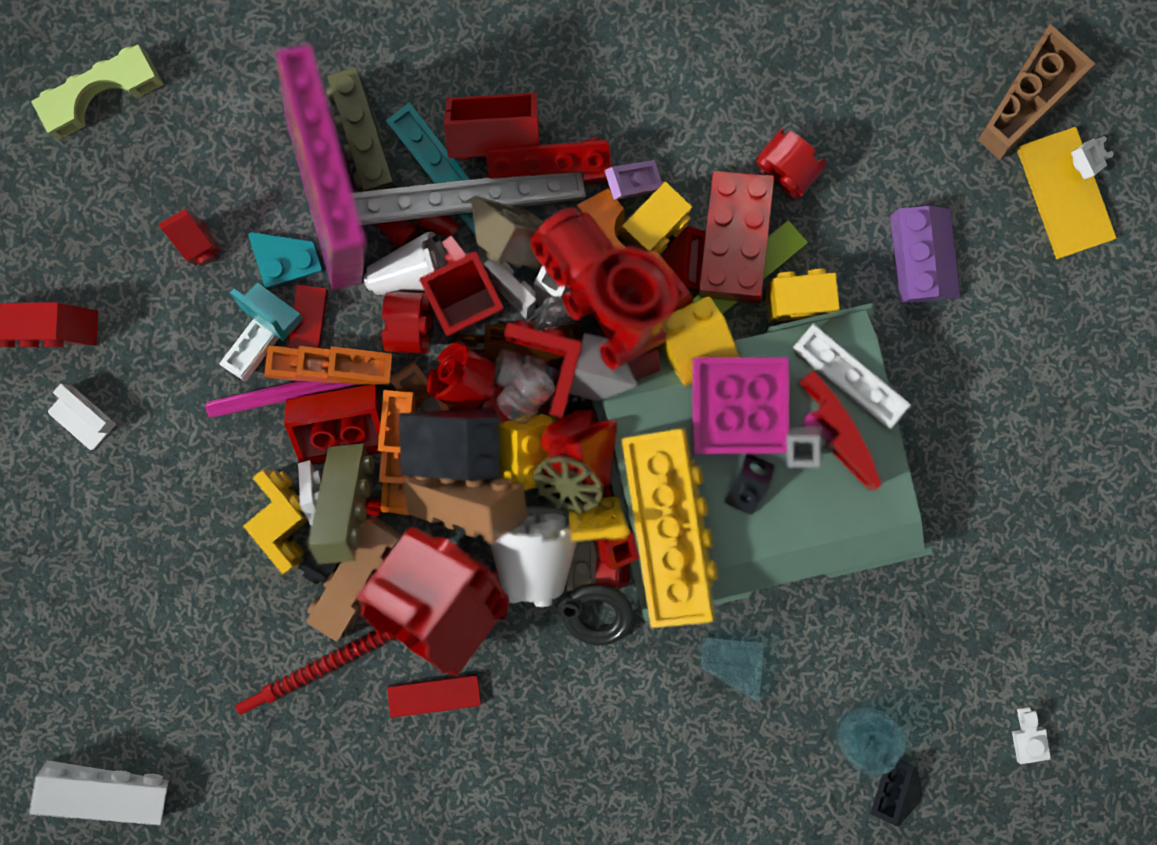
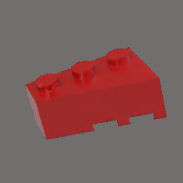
M58 302L0 303V348H15V343H19V347L39 348V344H44V347L64 348V345L97 346L98 310Z

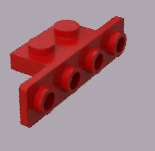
M607 140L486 150L488 175L491 179L605 171L610 168L609 142Z

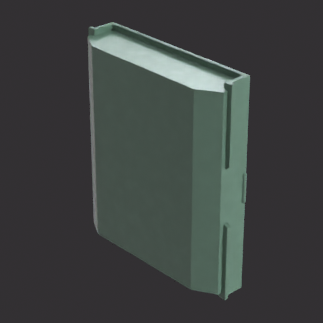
M872 303L840 310L835 313H827L768 327L766 334L735 340L734 344L740 358H789V428L806 427L801 424L807 413L811 414L819 406L798 384L806 374L814 370L838 398L865 442L882 484L876 490H868L824 446L828 440L822 437L823 458L820 467H787V453H750L774 464L775 468L770 488L752 515L724 502L725 497L740 474L746 453H692V384L684 387L662 352H659L661 370L636 380L637 387L601 401L592 400L599 422L617 420V433L610 476L614 495L619 497L622 503L626 525L634 533L639 560L630 564L644 621H649L650 618L622 438L686 429L690 460H694L695 466H700L703 473V483L698 485L700 498L704 497L708 505V515L703 517L705 529H710L713 537V547L708 548L710 561L716 562L718 569V578L713 580L714 586L711 587L713 605L748 598L750 591L823 574L828 578H833L933 554L930 542L924 541L922 519L898 421L891 429H887L792 350L810 326L814 324L889 386L878 339L870 321V317L875 315ZM750 464L754 472L762 475L765 474L763 468L756 464Z

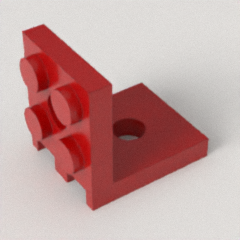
M516 320L515 325L507 323L504 334L506 342L565 357L550 416L561 419L582 342L564 338L565 333L559 330L546 328L545 333L534 330V324Z

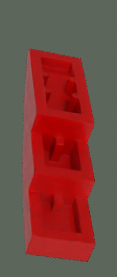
M812 370L798 384L819 404L811 415L833 436L824 446L868 490L878 489L882 485L871 454L855 423L835 394Z

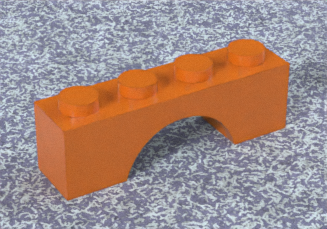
M609 189L577 205L579 213L587 212L594 218L614 248L625 247L618 240L622 226L625 224L624 208L618 200L613 199ZM657 251L649 252L659 258L669 268Z

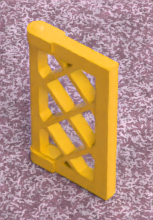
M619 497L602 498L596 508L583 511L582 514H578L577 511L568 510L571 541L607 537L609 539L624 538L628 535V528Z

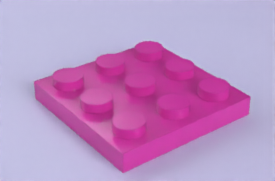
M692 358V453H787V434L789 431V358Z

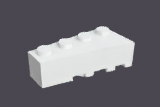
M47 760L36 775L29 814L161 825L169 780L163 779V776L159 774L140 776L127 771H110Z

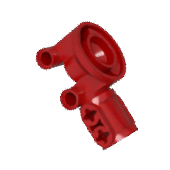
M575 207L561 210L538 228L535 235L531 238L533 253L558 286H568L571 290L563 296V304L571 318L578 320L596 311L600 321L607 328L616 332L611 340L603 343L599 348L601 359L608 368L616 370L665 342L666 332L663 326L676 307L678 288L671 271L659 258L639 248H614L594 218L587 212L579 213Z

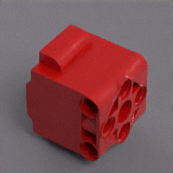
M416 527L409 528L402 535L398 544L356 596L357 600L362 604V617L379 634L388 632L392 637L402 642L410 651L436 666L442 674L447 673L450 676L453 674L456 677L496 622L504 615L509 605L507 594L486 566L473 560L451 541L445 538L432 537Z

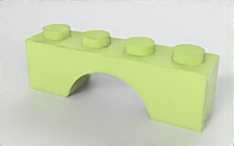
M139 45L122 49L119 55L108 61L97 62L91 70L83 74L69 77L66 83L55 89L51 88L41 92L39 97L31 102L46 131L58 140H61L85 127L87 106L92 98L101 91L118 88L140 98L164 84L149 55Z

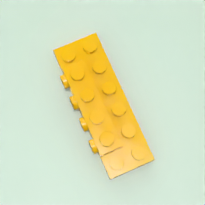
M686 429L622 438L651 628L712 622L715 620L711 587L714 586L713 580L718 578V569L716 562L710 561L708 548L713 547V537L710 529H705L703 517L708 515L707 501L704 497L700 498L698 485L703 483V473L701 467L695 466L694 460H690Z

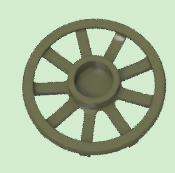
M552 457L546 459L538 465L533 476L539 489V495L545 496L559 510L562 507L582 514L583 511L596 508L602 498V486L595 473L584 464L570 458ZM562 462L563 471L559 474L552 467L551 463ZM569 464L575 465L583 471L579 474L570 471ZM545 468L555 479L541 474L542 469ZM589 475L594 480L595 485H582V479ZM543 482L554 485V487L546 488ZM581 491L597 492L595 498H591ZM559 492L561 496L558 499L552 494ZM567 496L570 498L572 504L564 502ZM577 497H579L580 499H582L583 501H585V502H587V503H586V504H580L579 501H578V499H577Z

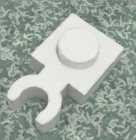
M1105 136L1096 140L1095 138L1089 140L1071 152L1073 164L1076 170L1081 173L1083 179L1096 175L1107 166L1105 160L1113 157V151L1106 152L1104 149V142L1107 140Z

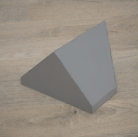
M584 333L569 394L601 401L637 387L638 384L627 364L616 370H611L604 364L599 348L600 345L611 339Z

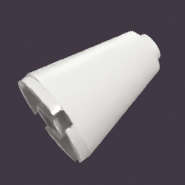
M434 232L424 233L369 265L367 273L364 274V282L369 291L372 290L376 295H385L393 291L425 292L419 278L448 264L444 258L446 253L440 241L434 242L432 239L436 234Z

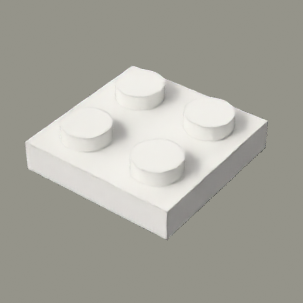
M488 259L484 263V269L492 286L527 319L535 311L536 299L533 297L536 295L535 291L525 281L519 283L512 276L514 270L506 261L503 264H498Z

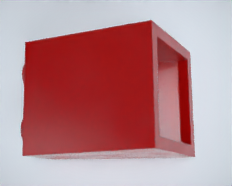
M476 251L419 278L446 336H452L504 310Z

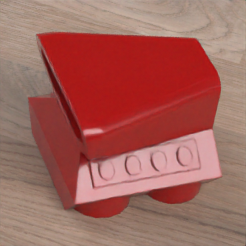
M576 410L546 427L541 440L542 448L548 452V459L552 457H565L584 464L595 473L601 486L604 487L610 482L617 420H606L593 424L591 410ZM562 462L551 463L552 467L559 474L563 471ZM569 464L570 471L577 474L583 471L579 467ZM544 468V471H543V472H544V475L547 476V477H550V478L555 479V478ZM589 475L582 479V485H595L594 480Z

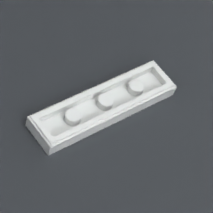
M814 324L810 326L792 348L793 351L887 429H891L911 405Z

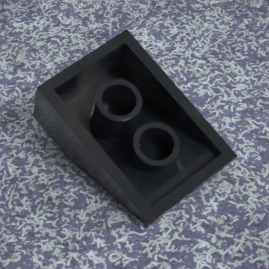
M493 407L398 413L401 475L468 481L500 478L499 417Z

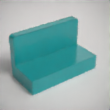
M258 282L245 296L236 289L230 292L242 311L282 341L303 320L300 313Z

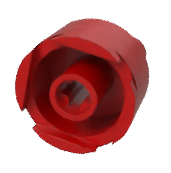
M782 128L779 129L756 157V164L760 167L757 171L758 174L774 176V180L783 186L781 188L783 194L791 200H795L798 196L802 197L827 166L823 158L817 161L812 156L816 150L809 143L791 131L784 135V129Z
M393 291L385 294L382 307V320H385V330H382V342L386 352L430 353L431 342L430 335H427V330H433L434 316L433 312H428L430 311L431 303L425 292Z
M453 343L446 347L436 359L440 362L436 371L431 368L428 375V393L454 410L475 409L483 400L489 401L495 392V386L493 385L495 363L464 344Z

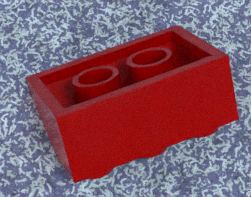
M376 384L286 399L284 425L299 463L310 460L312 465L325 463L328 447L364 444L368 455L382 453V451H378L382 403Z

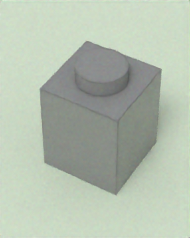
M790 427L787 434V467H820L823 458L822 427Z

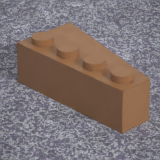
M1049 24L978 141L1000 160L1087 76L1095 63L1055 27Z
M410 476L404 480L409 515L432 523L444 521L445 527L452 530L458 527L465 528L466 534L472 537L478 536L479 533L485 535V541L493 544L527 519L524 483L511 482L508 478L468 481Z
M377 517L366 519L361 524L362 544L361 547L357 548L355 561L341 562L336 572L333 571L325 581L324 587L326 589L321 598L316 597L307 611L311 615L306 623L336 642L344 637L362 608V604L357 600L356 596L398 544L403 533Z

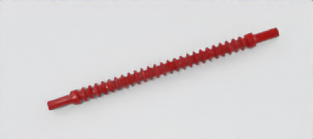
M497 570L492 572V575L500 582ZM377 631L374 634L369 632L368 637L361 636L359 642L353 640V645L345 644V649L338 648L337 653L330 652L329 657L322 656L321 661L314 660V665L307 664L306 669L300 667L298 673L292 671L290 677L287 675L283 676V681L277 679L275 684L269 683L263 686L261 692L237 703L235 708L239 715H243L266 702L271 704L279 700V695L285 697L287 691L293 693L294 687L301 689L302 683L308 685L310 679L316 681L318 675L324 677L326 671L332 673L333 667L339 669L341 663L347 665L349 659L355 661L357 655L363 657L364 651L370 653L372 647L378 649L380 643L386 645V640L394 641V637L388 632L379 634Z

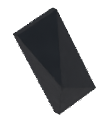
M888 756L870 814L899 827L921 801L922 790L917 767L895 757Z

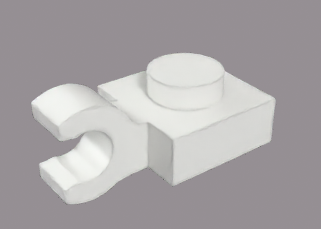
M1030 707L1017 709L1021 730L1012 731L1017 762L1026 764L1050 760L1046 729L1037 727L1038 717L1036 711H1031Z

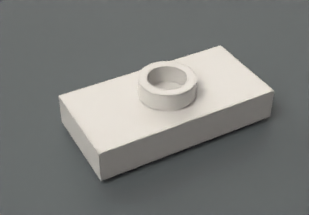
M253 319L219 364L246 382L267 355L268 345L273 346L279 338Z

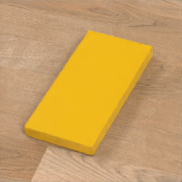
M1076 127L1017 147L1056 259L1117 239L1095 177L1083 179L1081 173L1076 170L1073 164L1071 152L1082 145Z

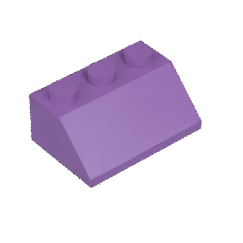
M921 206L901 208L895 211L890 216L900 304L960 298L950 209Z

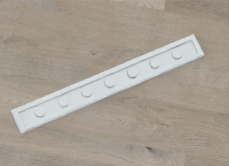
M582 172L494 179L482 178L351 193L359 225L473 212L471 200L474 195L515 207L583 200L586 197Z

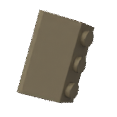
M474 195L471 202L477 244L487 251L486 256L498 264H503L506 261L517 268L525 265L527 268L538 272L542 268V264L533 253L531 238L544 221L529 210Z

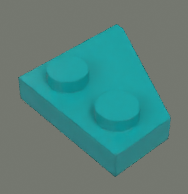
M254 232L248 233L266 289L324 272L314 242Z

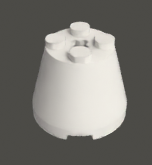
M531 505L526 506V520L494 544L490 542L489 544L501 587L507 594L509 603L524 601L533 602L538 607H547L552 605V599L559 597L564 592L577 541H571L568 510H559L556 507Z

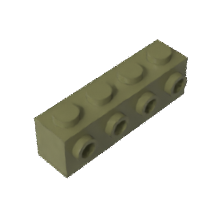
M354 67L327 76L330 87L326 88L327 96L331 105H336L339 115L335 116V121L340 134H346L348 143L344 144V149L349 162L354 161L357 172L353 173V177L358 190L373 191L397 188L363 79L357 68Z
M364 444L328 447L308 546L318 564L355 561L357 548L361 547V524L366 520L365 501L370 496L369 478L370 474L374 473L373 457L368 455Z

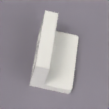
M60 384L53 393L59 399L49 409L48 413L88 449L94 450L116 426V423L74 386Z

